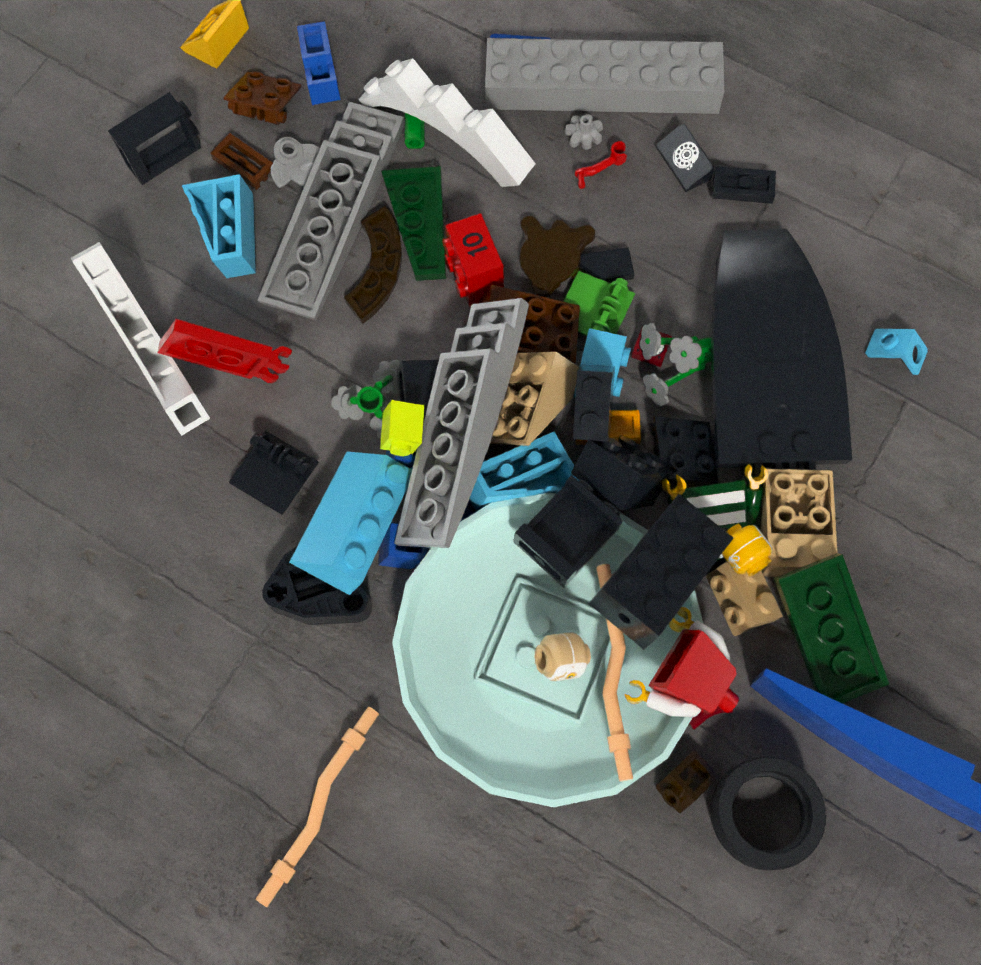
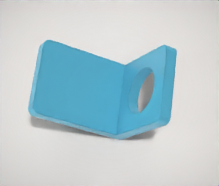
M875 329L865 354L870 358H901L911 373L918 375L928 349L915 329ZM916 346L918 354L917 359L914 362L912 354L913 349Z

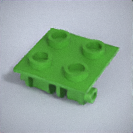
M578 271L563 301L580 306L578 333L587 336L590 328L617 334L635 296L634 292L628 290V282L625 279L617 278L616 281L609 283Z

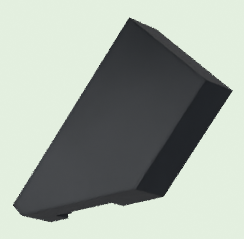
M629 247L581 254L580 267L591 273L593 277L609 283L616 281L617 278L625 280L634 279V269Z

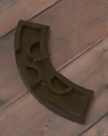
M386 206L361 220V226L370 241L371 262L360 283L344 297L346 304L362 324L372 318L387 302L394 291L401 271L402 246L396 222Z

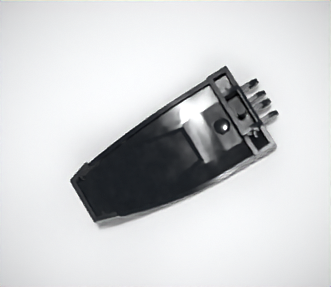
M787 229L724 231L715 263L717 267L711 334L715 468L746 467L750 464L752 466V477L755 478L761 474V465L765 468L771 467V469H782L784 467V469L796 470V466H804V470H816V465L847 464L852 461V447L842 351L828 301L809 261Z

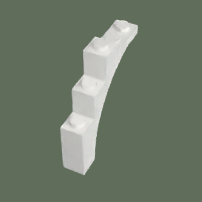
M413 58L401 62L400 60L394 61L386 69L385 73L387 75L379 79L374 77L364 86L365 92L359 98L363 106L370 108L376 106L390 107L410 114L438 129L471 154L501 187L520 185L536 164L493 108L481 111L473 110L453 83L443 86L434 85Z
M100 242L71 257L72 262L116 328L181 436L209 420V415L174 359L157 353L159 341L161 340Z

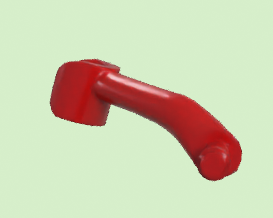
M623 141L613 143L609 157L592 166L577 169L575 176L578 177V187L580 189L585 188L584 177L594 176L612 164L617 166L623 165L627 159V154L622 153L626 148Z

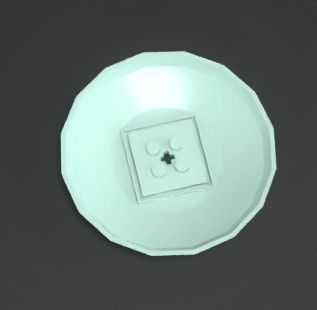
M543 493L492 502L460 522L449 548L431 547L405 584L392 644L402 702L440 760L489 794L549 807H558L618 794L668 759L693 717L669 716L647 707V702L642 701L639 704H631L625 698V694L633 698H638L642 694L640 688L629 684L633 680L642 682L646 691L651 692L654 690L648 685L681 632L673 631L668 624L660 636L644 650L623 633L626 650L617 696L624 732L629 734L631 749L628 750L633 779L619 781L614 753L609 751L607 737L610 736L602 694L612 647L606 618L588 603L600 590L596 567L602 564H609L611 574H613L648 530L620 513V518L623 522L619 530L563 588L513 542L515 532L524 523L527 525L556 495L554 493ZM694 590L682 607L689 609L692 621L699 620L703 623ZM677 613L673 617L678 622H685V619ZM576 633L588 645L591 653V659L589 664H587L584 674L576 679L550 681L536 667L534 658L536 647L540 645L541 640L547 635Z

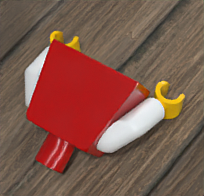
M681 607L677 614L683 617L685 622L681 623L673 618L669 623V627L673 631L681 633L648 685L654 690L651 692L646 691L642 682L633 680L629 684L640 688L642 694L638 698L625 694V698L631 704H639L642 701L647 702V707L674 717H695L700 712L712 714L717 707L728 713L737 706L739 696L729 689L736 676V668L730 663V655L724 638L699 620L692 621L689 609Z

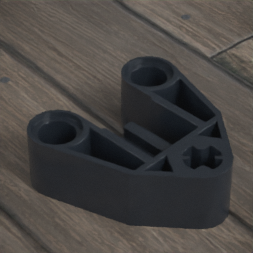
M297 546L282 557L262 590L264 601L274 612L308 625L363 622L370 616L372 611L371 601L365 590L361 587L355 589L350 595L341 590H336L302 601L301 599L332 589V587L313 575L295 580L309 574L289 563ZM283 590L286 593L283 594L285 599L278 602L275 597L278 598L277 592ZM353 598L363 599V605L357 611L347 610V604Z

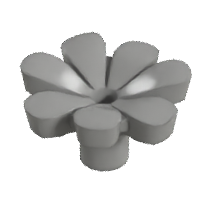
M586 114L581 118L575 115L571 118L570 124L566 125L564 133L567 136H571L569 141L571 147L575 148L582 143V148L588 150L592 147V142L595 144L602 142V135L599 132L603 130V125L600 120L593 121V117L590 114Z

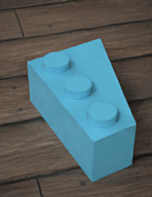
M240 174L182 185L191 204L193 215L200 226V232L212 262L226 278L256 273L253 193Z

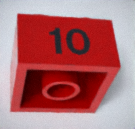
M481 213L445 225L447 238L442 239L446 252L444 256L447 268L450 273H455L457 278L455 286L460 298H466L469 308L472 304L480 302V299L491 284L504 287V266Z

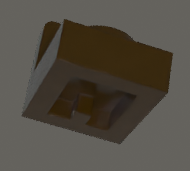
M694 749L656 786V789L662 795L664 801L681 814L720 776Z

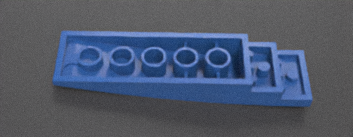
M767 668L752 680L751 688L852 760L915 798L981 832V783L971 779L975 768L974 764Z

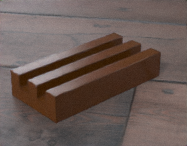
M231 133L210 153L214 161L234 175L240 174L245 183L255 190L261 187L260 182H265L268 179V174L271 173L273 162ZM229 145L233 146L235 149L246 155L248 158H250L263 168L260 170L254 165H252L244 157L238 155L237 153L229 149ZM222 153L225 154L226 156H228L229 158H231L233 161H235L236 163H238L239 165H241L243 168H245L246 170H248L249 172H251V173H252L253 175H255V176H252L251 174H249L248 172H246L244 169H242L241 167H239L238 165H236L234 162H232L231 160H229L228 158H226L224 155H222Z

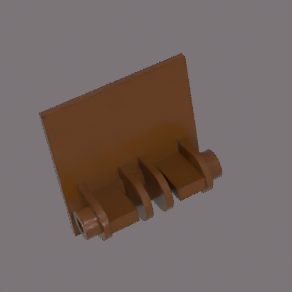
M248 71L224 96V100L229 101L228 109L232 110L233 114L252 119L257 116V119L263 121L265 118V122L275 125L284 124L287 119V112L283 111V108L300 90L301 84L293 83L286 78L265 76L258 71Z

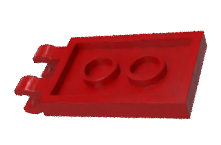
M175 319L159 341L157 353L251 379L254 376L261 378L267 383H275L279 379V375L270 373L268 368L280 374L285 373L289 369V365L281 363L278 356L288 358L292 354V350L288 347L280 346L272 351L273 347Z

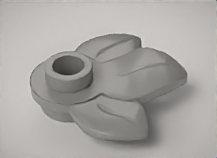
M292 137L279 139L273 148L275 160L271 166V177L274 183L279 188H282L292 180L299 186L304 187L320 148L314 144H300L299 141ZM287 147L292 148L294 152L286 154L283 152V149Z

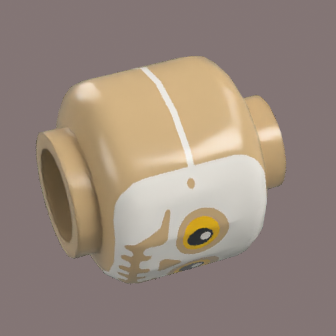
M570 632L545 636L541 640L540 645L536 647L534 658L536 667L541 674H544L550 681H561L580 678L590 662L591 653L588 645L583 642L582 638L576 633Z

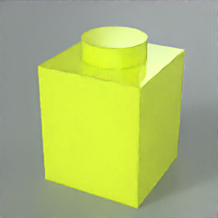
M391 400L383 411L380 449L390 450V453L396 456L413 454L422 444L424 405Z

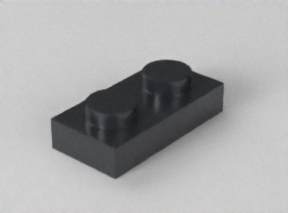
M715 166L712 199L773 204L776 171Z

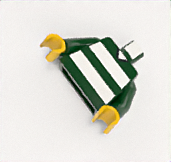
M749 464L745 467L744 472L750 484L746 485L745 480L693 488H686L685 480L676 475L677 486L674 489H670V483L667 479L662 481V488L670 494L668 504L680 494L723 530L727 531L736 524H740L742 528L755 524L761 508L763 487L760 484L767 480L768 471L761 465V474L753 478L751 477L752 466ZM721 554L720 557L717 559L716 562H727V561L725 560V558H724V557L722 556V554Z

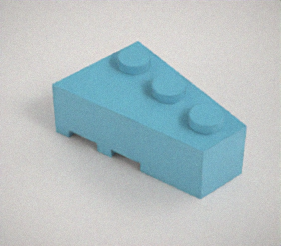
M554 431L535 439L529 446H519L484 461L471 493L470 501L475 510L478 511L492 502L543 493L557 494L564 487L566 480L572 475L570 473L574 468V464Z

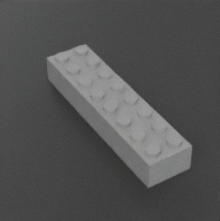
M487 38L486 109L719 114L724 96L723 42Z

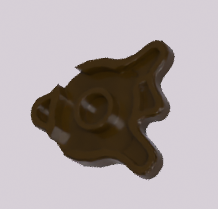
M527 216L520 222L521 229L525 235V242L520 252L521 269L533 285L535 295L549 297L555 289L561 286L560 283L566 281L571 276L573 279L578 273L583 250L596 238L595 229L590 225L573 229L564 221L556 220L551 229L545 230L535 217Z

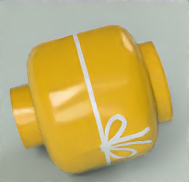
M736 524L726 531L733 537V540L723 551L722 556L735 573H747L750 577L770 564L772 560L769 556L772 553V546L755 525H748L742 528L740 524Z

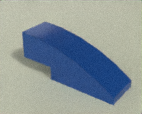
M325 21L297 26L312 105L341 100Z

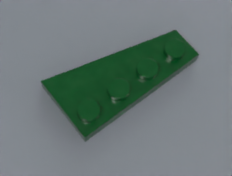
M441 166L381 170L415 280L446 279L445 249L442 242L445 236Z

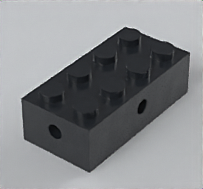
M678 494L588 604L644 650L664 631L733 540V537L682 495Z

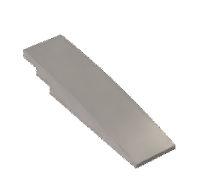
M353 102L348 103L342 120L336 121L329 140H324L258 297L257 301L259 303L315 321L317 320L359 233L361 220L366 217L383 178L381 170H386L405 125L404 117Z
M522 298L472 304L467 326L465 328H456L451 352L440 353L423 423L422 444L417 448L394 544L417 547H450L478 478L507 391L529 303Z

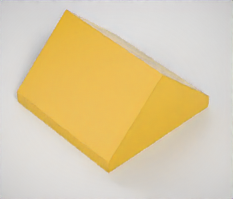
M227 0L213 7L180 48L185 53L217 69L249 29L241 0Z

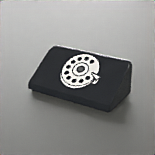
M685 124L678 126L656 144V149L685 192L712 179L714 166Z

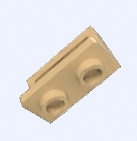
M725 562L707 574L706 578L734 636L741 635L751 628L774 622L783 617L762 571L749 577L747 573H735L728 562Z

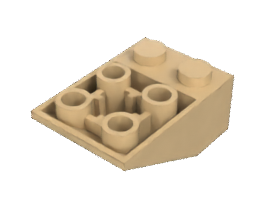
M557 352L517 353L490 444L529 446L572 399L576 388L577 370L580 367Z
M767 469L768 477L763 483L761 533L772 546V553L769 556L772 561L761 570L764 577H778L836 554L837 536L833 471Z

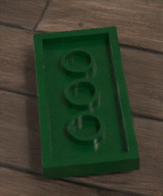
M836 553L774 578L816 692L840 703H845L889 685L843 554Z

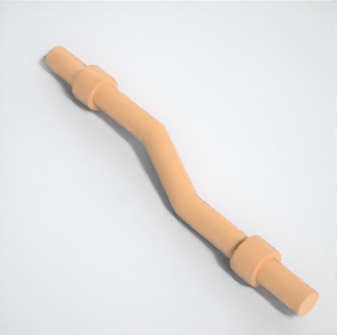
M602 564L596 567L600 589L612 575L609 564ZM606 619L612 647L602 692L610 736L607 737L610 753H614L619 781H628L633 779L628 750L631 749L629 734L624 732L617 696L626 645L623 632Z
M368 706L353 729L349 728L341 739L343 741L342 745L318 778L306 826L282 861L278 859L270 870L272 873L271 877L255 899L265 907L269 906L283 883H289L296 872L294 867L319 832L331 784L355 750L359 751L366 741L364 736L379 716V713Z

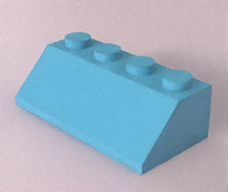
M347 451L289 563L350 595L362 584L408 488L412 469L387 455Z

